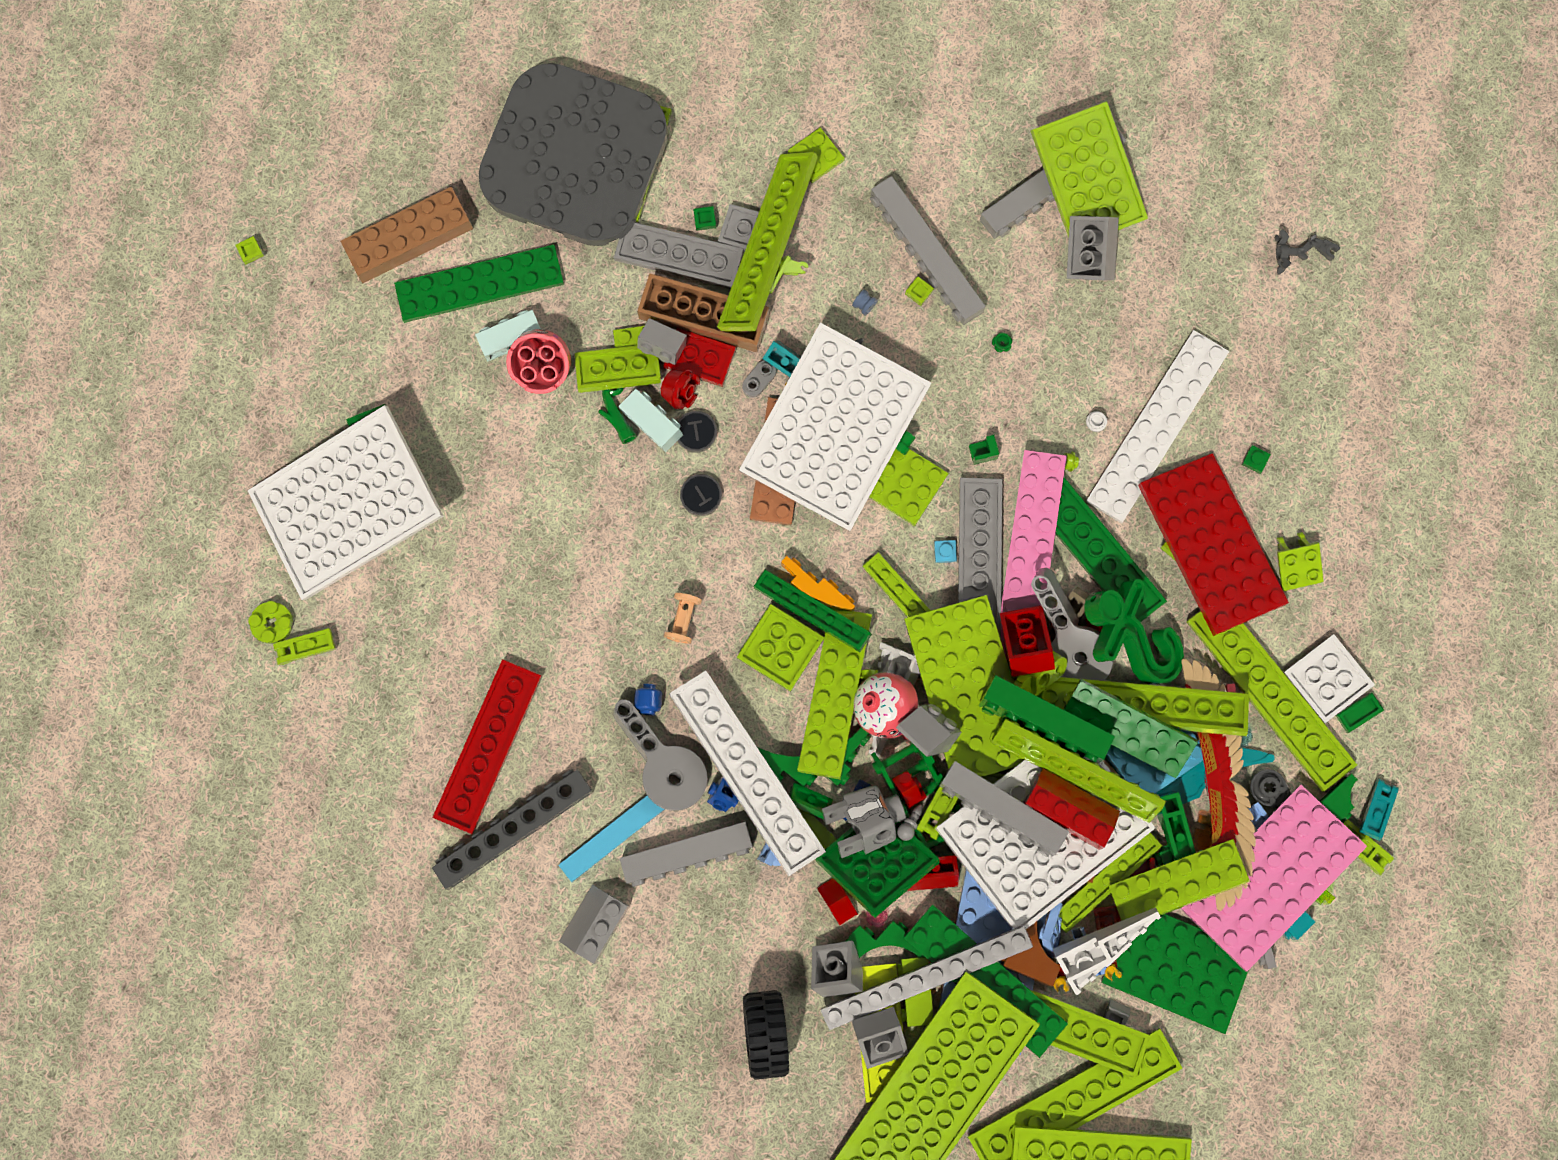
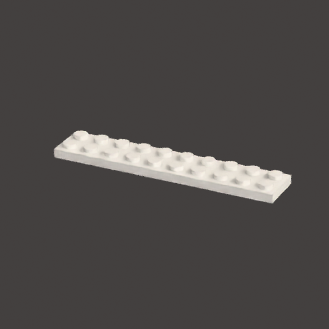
M1193 330L1086 500L1087 503L1119 523H1123L1141 494L1138 485L1151 478L1229 353L1228 350Z
M707 671L669 694L788 877L824 854L826 851Z

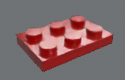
M677 328L676 331L687 335L686 346L676 364L664 363V368L669 370H691L699 376L700 380L723 387L736 347Z

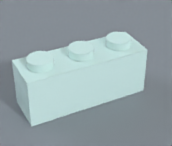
M525 310L510 320H501L496 326L482 328L475 336L488 362L507 354L513 342L521 334L529 330L541 328L533 310Z
M635 389L618 407L666 453L683 436L679 429L681 425L674 418L669 420L665 416L667 414L660 405L655 407L651 403L652 398L646 392L640 393Z

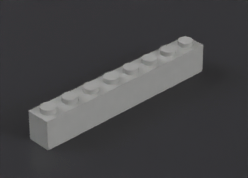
M1117 129L1118 134H1119V137H1120L1121 142H1122V145H1123V148H1124V145H1125V143H1126L1127 140L1124 138V136H1123V135L1120 133V131ZM1042 170L981 213L980 222L994 239L998 236L1002 238L1011 231L1010 228L1015 224L1019 226L1024 223L1029 214L1038 213L1046 202L1052 203L1055 201L1045 171Z
M891 176L871 189V203L875 208L879 207L882 211L883 220L887 224L890 223L892 225L896 238L898 240L902 239L905 243L906 252L909 256L915 257L918 269L922 273L925 272L927 274L929 284L940 292V299L944 305H949L953 310L951 313L957 322L960 321L964 326L984 313L986 306L894 178Z

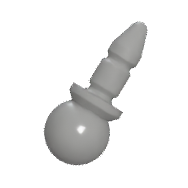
M921 804L913 810L909 819H904L903 824L898 827L897 834L900 839L908 841L913 838L918 827L916 822L922 813Z

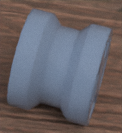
M864 289L856 297L852 306L859 308L862 314L866 316L874 308L878 299L869 296L868 291Z

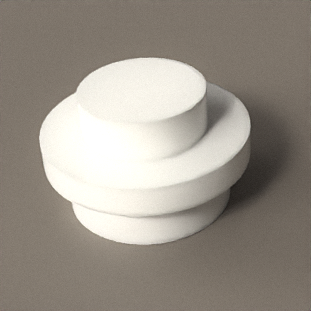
M1094 411L1087 416L1086 425L1091 431L1100 432L1106 427L1107 418L1102 412Z

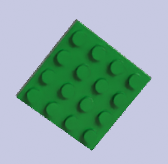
M899 821L895 823L897 836L895 841L868 854H865L862 850L841 858L837 842L856 835L853 827H851L827 847L824 854L816 858V862L874 918L940 863L939 858L915 836L908 841L899 838L897 834L898 827L901 825Z

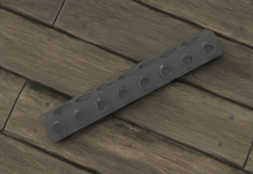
M573 769L567 771L562 775L563 779L558 783L553 781L545 786V791L538 796L536 793L526 799L527 804L521 808L516 806L508 812L509 816L501 820V818H498L490 824V829L485 832L482 830L471 837L472 841L466 845L463 842L453 849V854L448 857L443 855L435 861L436 865L432 869L445 890L452 889L592 794V789L578 769L576 771H573ZM564 786H570L572 788L571 795L563 797L561 789ZM546 798H552L554 801L551 809L543 807V802ZM534 810L536 814L535 819L527 822L525 819L526 812ZM511 822L517 824V831L513 834H509L507 831V826ZM493 834H497L499 837V843L496 846L489 844V838ZM478 846L481 854L478 858L474 859L471 856V850ZM456 859H460L463 863L459 871H455L452 866Z

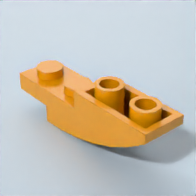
M786 556L781 561V566L794 577L791 581L792 586L829 608L847 611L855 610L854 600L846 593L842 595L838 591L839 587L831 579L827 581L823 578L817 583L818 579L809 571L805 573L801 569V563L794 557L790 559Z

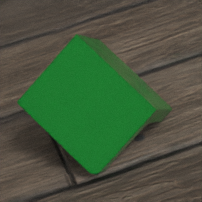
M994 435L987 436L985 441L969 445L973 465L996 460L1000 455Z

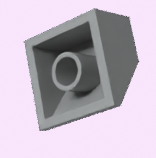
M933 704L920 706L896 727L926 756L948 752L962 733L957 728V724L953 720L946 718L941 713L940 708Z
M853 941L812 947L811 989L820 996L828 997L863 992V969Z
M894 1007L852 1020L867 1069L908 1054Z

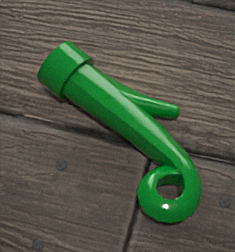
M617 388L614 391L610 389L602 390V397L608 413L599 409L598 413L612 424L622 444L634 441L637 438L634 429L629 426L612 396L621 394L624 388Z

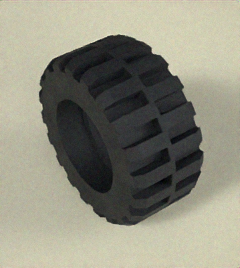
M777 990L747 993L743 996V1013L750 1077L755 1080L785 1077L789 1074V1052L782 994Z

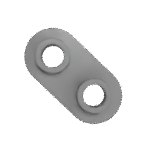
M765 360L759 362L743 381L742 389L744 394L749 398L760 396L775 378L776 368ZM768 368L770 371L768 373H763L762 369ZM751 383H754L757 386L756 388L751 389L749 388V385Z

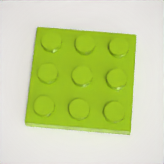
M895 449L869 498L915 526L949 473L912 450L903 455Z
M770 604L741 649L737 659L791 692L822 644L824 637Z

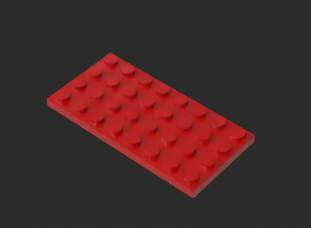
M1213 453L1150 478L1138 485L1213 636L1289 603Z

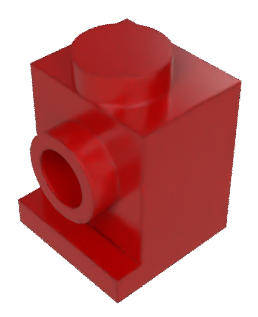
M908 771L892 779L899 795L908 808L927 798L917 777H912Z

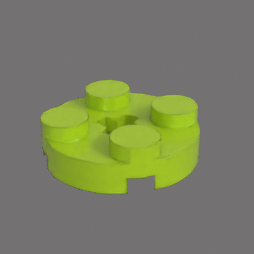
M268 601L257 606L248 619L251 633L257 640L263 643L274 644L284 641L292 630L293 617L291 612L284 605L274 601ZM269 618L276 619L274 622L276 626L274 628L266 626Z

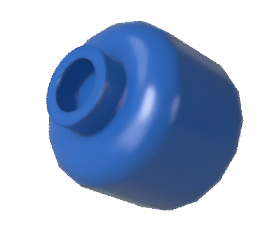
M643 684V688L635 690L634 707L639 711V714L656 715V712L661 710L662 691L656 689V685Z

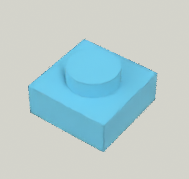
M956 540L934 541L935 563L957 562Z

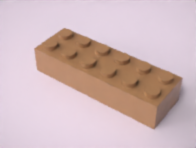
M451 186L340 242L362 283H365L473 228Z
M649 273L637 313L639 319L648 321L650 318L672 329L677 330V328L728 345L758 352L769 317V307L764 306L756 331H721L717 326L728 295Z

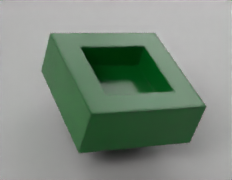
M714 206L693 209L696 231L716 228Z
M1252 445L1242 465L1261 474L1271 454Z

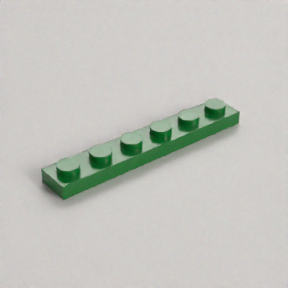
M766 569L753 586L755 590L858 652H861L872 636L871 632Z

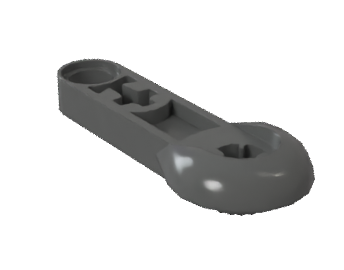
M1265 769L1259 771L1251 781L1250 790L1252 796L1257 802L1277 809L1292 794L1285 779L1275 770ZM1265 783H1266V784L1272 783V785H1273V787H1271V788H1273V791H1272V792H1271V791H1267V792H1266V791L1264 790V788H1266V787H1264V784H1265Z

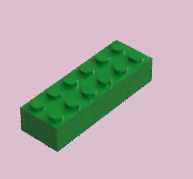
M996 675L989 683L978 705L984 713L990 716L995 714L1001 717L1002 722L1005 719L1015 721L1020 727L1028 731H1034L1047 741L1056 742L1061 748L1075 752L1081 758L1097 764L1105 759L1115 738L1114 735Z

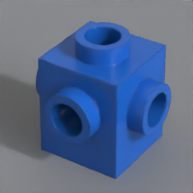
M723 777L718 782H713L707 792L710 794L707 802L719 811L726 812L731 807H735L739 801Z

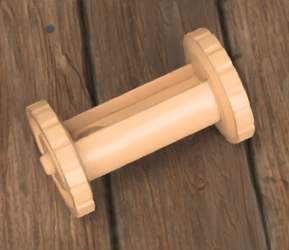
M675 593L674 598L679 600L672 631L665 632L664 637L677 643L691 644L692 639L686 635L694 605H701L702 599L690 594ZM685 604H688L687 610H683Z

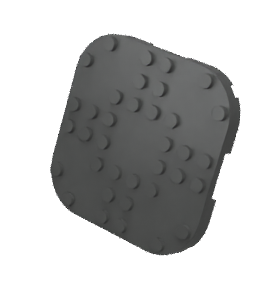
M548 63L534 66L521 74L513 84L479 167V184L487 203L497 213L525 224L529 222L563 234L565 238L590 246L609 245V242L615 241L618 238L622 239L627 235L637 220L643 204V197L667 143L668 131L665 115L654 99L640 91L560 64Z

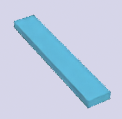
M648 796L644 797L560 863L559 867L569 880L574 882L665 809L654 804Z

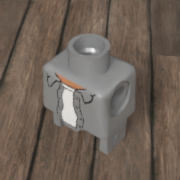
M875 785L844 794L843 801L822 809L826 825L846 817L856 834L837 842L841 858L862 850L865 854H868L895 841L897 837L895 823L906 819L903 806L897 794L884 799L879 788Z

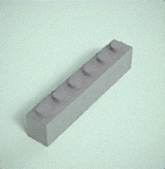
M956 761L951 765L939 785L943 788L942 792L951 798L956 796L961 799V804L972 810L974 807L981 812V817L988 821L995 820L1000 824L999 828L1007 833L1012 831L1019 835L1018 839L1027 845L1032 843L1038 847L1037 851L1046 857L1056 855L1069 834V831Z
M743 822L619 859L626 884L632 883V887L645 884L644 879L653 877V881L666 878L665 873L674 871V875L686 872V867L692 865L697 869L707 866V861L713 859L717 863L728 860V855L736 853L737 857L748 854L749 849L753 847L746 823Z

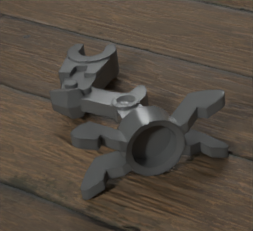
M1281 229L1279 236L1276 235L1274 237L1275 241L1278 242L1276 244V258L1279 265L1277 274L1280 275L1290 266L1289 256H1298L1302 260H1307L1308 256L1305 253L1314 247L1327 260L1332 261L1335 256L1330 253V250L1337 253L1340 247L1326 239L1316 238V234L1308 238V242L1303 247L1289 248L1286 242L1290 236L1285 230Z

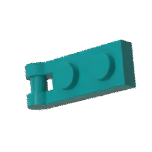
M1379 778L1375 781L1373 792L1359 830L1360 833L1378 841L1383 838L1399 787L1393 784L1391 786L1387 785L1384 780ZM1382 792L1386 793V794H1387V797L1384 796V795H1381V793H1382Z

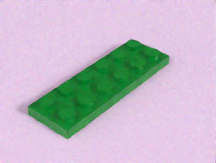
M1080 679L1063 710L1114 735L1115 738L1111 745L1174 778H1177L1198 744L1197 739L1083 679Z

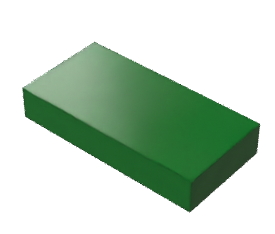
M1370 693L1335 716L1348 734L1383 712L1384 709L1374 694Z

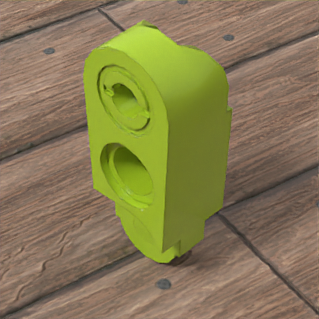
M1053 651L1054 670L1021 675L1016 679L1014 685L1037 696L1064 674L1067 668V659Z

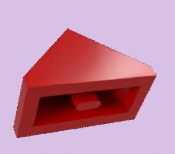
M834 878L817 888L839 926L858 915L847 894Z

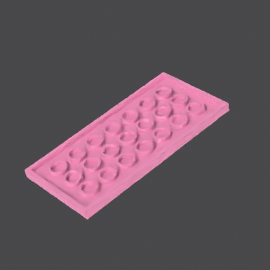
M1302 785L1254 833L1256 846H1252L1255 855V862H1251L1253 874L1251 877L1249 876L1251 882L1248 883L1247 888H1242L1241 898L1237 899L1236 897L1235 903L1231 908L1228 907L1226 902L1222 911H1218L1216 908L1215 895L1180 908L1245 972L1267 952L1367 847Z

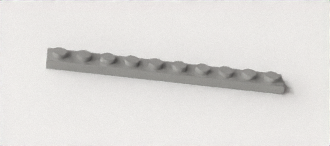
M1022 925L873 986L863 992L822 1007L821 1012L829 1030L959 978L963 976L965 971L971 973L1033 947V944L1025 926Z

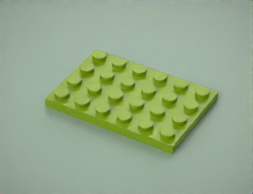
M1107 101L1030 131L1068 238L1070 216L1117 217L1118 230L1148 219Z

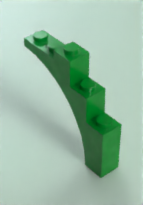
M862 727L853 737L848 739L841 780L825 777L836 787L839 784L844 786L850 779L851 775L849 772L851 768L845 763H851L858 755L855 750L859 745L864 747L871 738L868 735L869 733ZM757 747L779 782L784 778L781 775L783 772L803 787L806 784L811 786L818 777L817 775L798 772L800 756L775 754Z

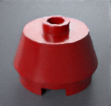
M671 370L666 374L662 382L661 396L675 409L690 408L697 398L694 392L696 384L700 385V378L691 370Z

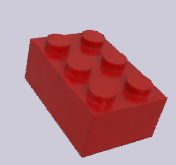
M1042 605L1000 613L1012 677L1054 670L1053 650Z

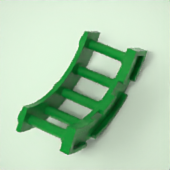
M911 741L909 742L910 745L880 761L875 752L871 754L874 763L871 765L877 775L881 774L892 796L897 794L899 797L892 780L893 778H889L885 768L913 752L915 754L918 753L921 759L918 760L916 765L905 771H908L911 776L921 771H928L932 781H930L928 786L922 788L926 796L933 792L936 793L944 779L933 763L935 761L933 757L924 755ZM899 797L905 812V816L909 819L910 814L906 809L907 805ZM958 802L951 812L952 815L961 809ZM920 818V819L917 820V822H916L917 825H919V823H920V821L922 820V818ZM915 830L914 835L930 851L935 846L944 842L941 835H939L937 840L932 838L925 841L920 831Z

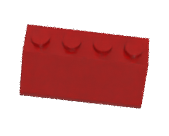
M1044 768L1040 771L1024 801L1025 805L1098 850L1105 848L1120 814L1119 810Z

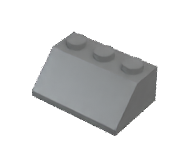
M1070 216L1067 279L1115 280L1118 235L1117 217Z
M592 884L559 942L591 963L596 964L630 906Z

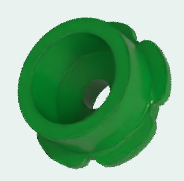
M998 333L992 339V345L999 353L1003 351L1008 352L1012 347V338L1006 333Z

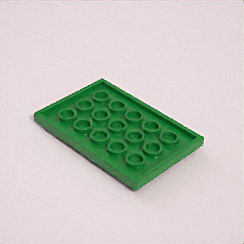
M1163 914L1160 915L1161 918L1159 920H1154L1147 927V931L1143 935L1139 934L1132 941V945L1116 959L1117 969L1122 973L1121 978H1118L1115 972L1112 974L1113 981L1109 980L1105 974L1102 977L1101 983L1226 1034L1248 971L1245 972L1202 929Z

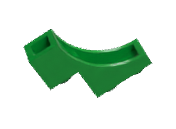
M892 921L876 940L872 938L874 933L866 925L863 928L859 925L844 941L854 942L859 958L870 950L882 946H897L909 950L919 958L922 956L919 951L904 939L909 929L900 921L897 923Z

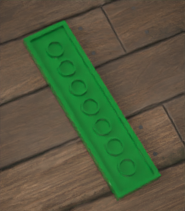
M549 245L394 282L402 320L406 323L564 285L555 245Z
M1063 476L1055 531L1056 536L1102 591L1114 590L1118 592L1124 581L1142 580L1145 585V592L1135 613V617L1142 622L1165 604L1167 600Z
M931 905L904 937L909 944L931 963L977 944L934 905ZM999 962L970 973L1040 1023L1026 1044V1047L1038 1058L1043 1055L1068 1025L1066 1021ZM961 977L952 980V982L957 984Z

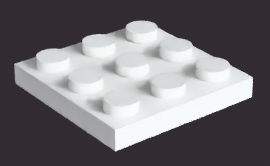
M1334 634L1283 672L1324 724L1375 685Z

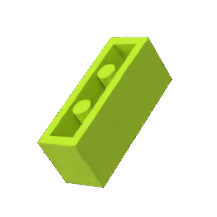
M925 957L901 959V964H897L898 976L929 964L928 959ZM931 989L904 1000L905 1008L901 1009L902 1022H906L907 1027L928 1025L933 1018Z

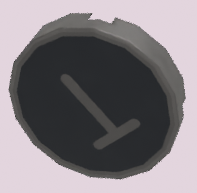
M692 411L683 415L678 421L681 425L679 429L683 434L678 443L687 451L700 453L708 450L715 442L717 427L714 420L708 414L701 411Z
M697 474L688 478L680 490V499L683 507L693 515L707 516L718 509L722 498L719 483L714 478L703 474Z

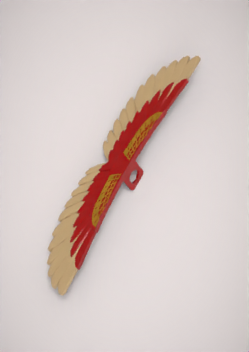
M1182 659L1185 688L1226 692L1224 684L1219 685L1216 674L1211 676L1207 666H1204L1202 669L1198 661L1193 660L1192 666L1187 659ZM1197 732L1205 768L1206 793L1209 796L1212 847L1233 839L1247 874L1251 877L1253 874L1251 862H1255L1252 846H1256V839L1253 834L1255 833V827L1251 822L1254 817L1248 809L1251 808V804L1247 798L1249 795L1247 790L1240 784L1230 780L1243 766L1244 761L1240 760L1243 755V749H1239L1242 737ZM1248 883L1215 895L1217 910L1222 911L1226 902L1228 907L1231 908L1235 903L1236 897L1237 899L1241 898L1242 888L1246 889Z

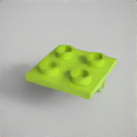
M788 255L782 257L769 294H772L782 275L797 276L805 274L806 272L801 269V266L809 268L808 264L804 261L797 262L791 260V257Z
M1303 532L1297 533V536L1300 538L1298 542L1301 546L1298 548L1289 549L1283 537L1277 538L1279 542L1277 545L1280 550L1277 551L1283 592L1324 582L1319 542L1309 544Z

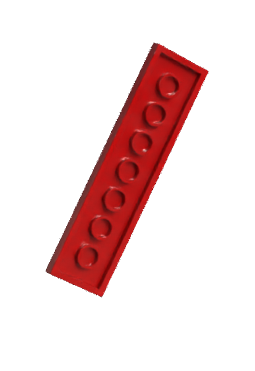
M502 659L432 818L473 835L541 681V675Z

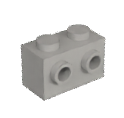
M649 318L638 336L637 348L645 354H652L665 363L675 365L686 346L687 335Z

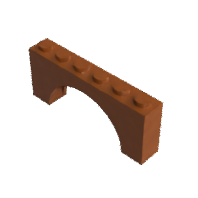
M1094 877L1087 881L1086 884L1093 883ZM1036 921L1026 929L1033 947L1001 960V965L1039 983L1053 987L1061 966L1052 961L1042 949L1038 939Z

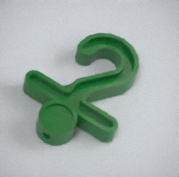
M1140 579L1128 580L1121 584L1118 592L1105 590L1091 593L1085 600V615L1094 626H1103L1093 649L1094 659L1097 662L1114 661L1122 644H1124L1132 671L1139 680L1146 684H1163L1176 679L1182 670V659H1184L1183 646L1179 636L1171 627L1153 630L1151 639L1159 651V661L1156 663L1144 626L1135 617L1145 592L1144 582Z

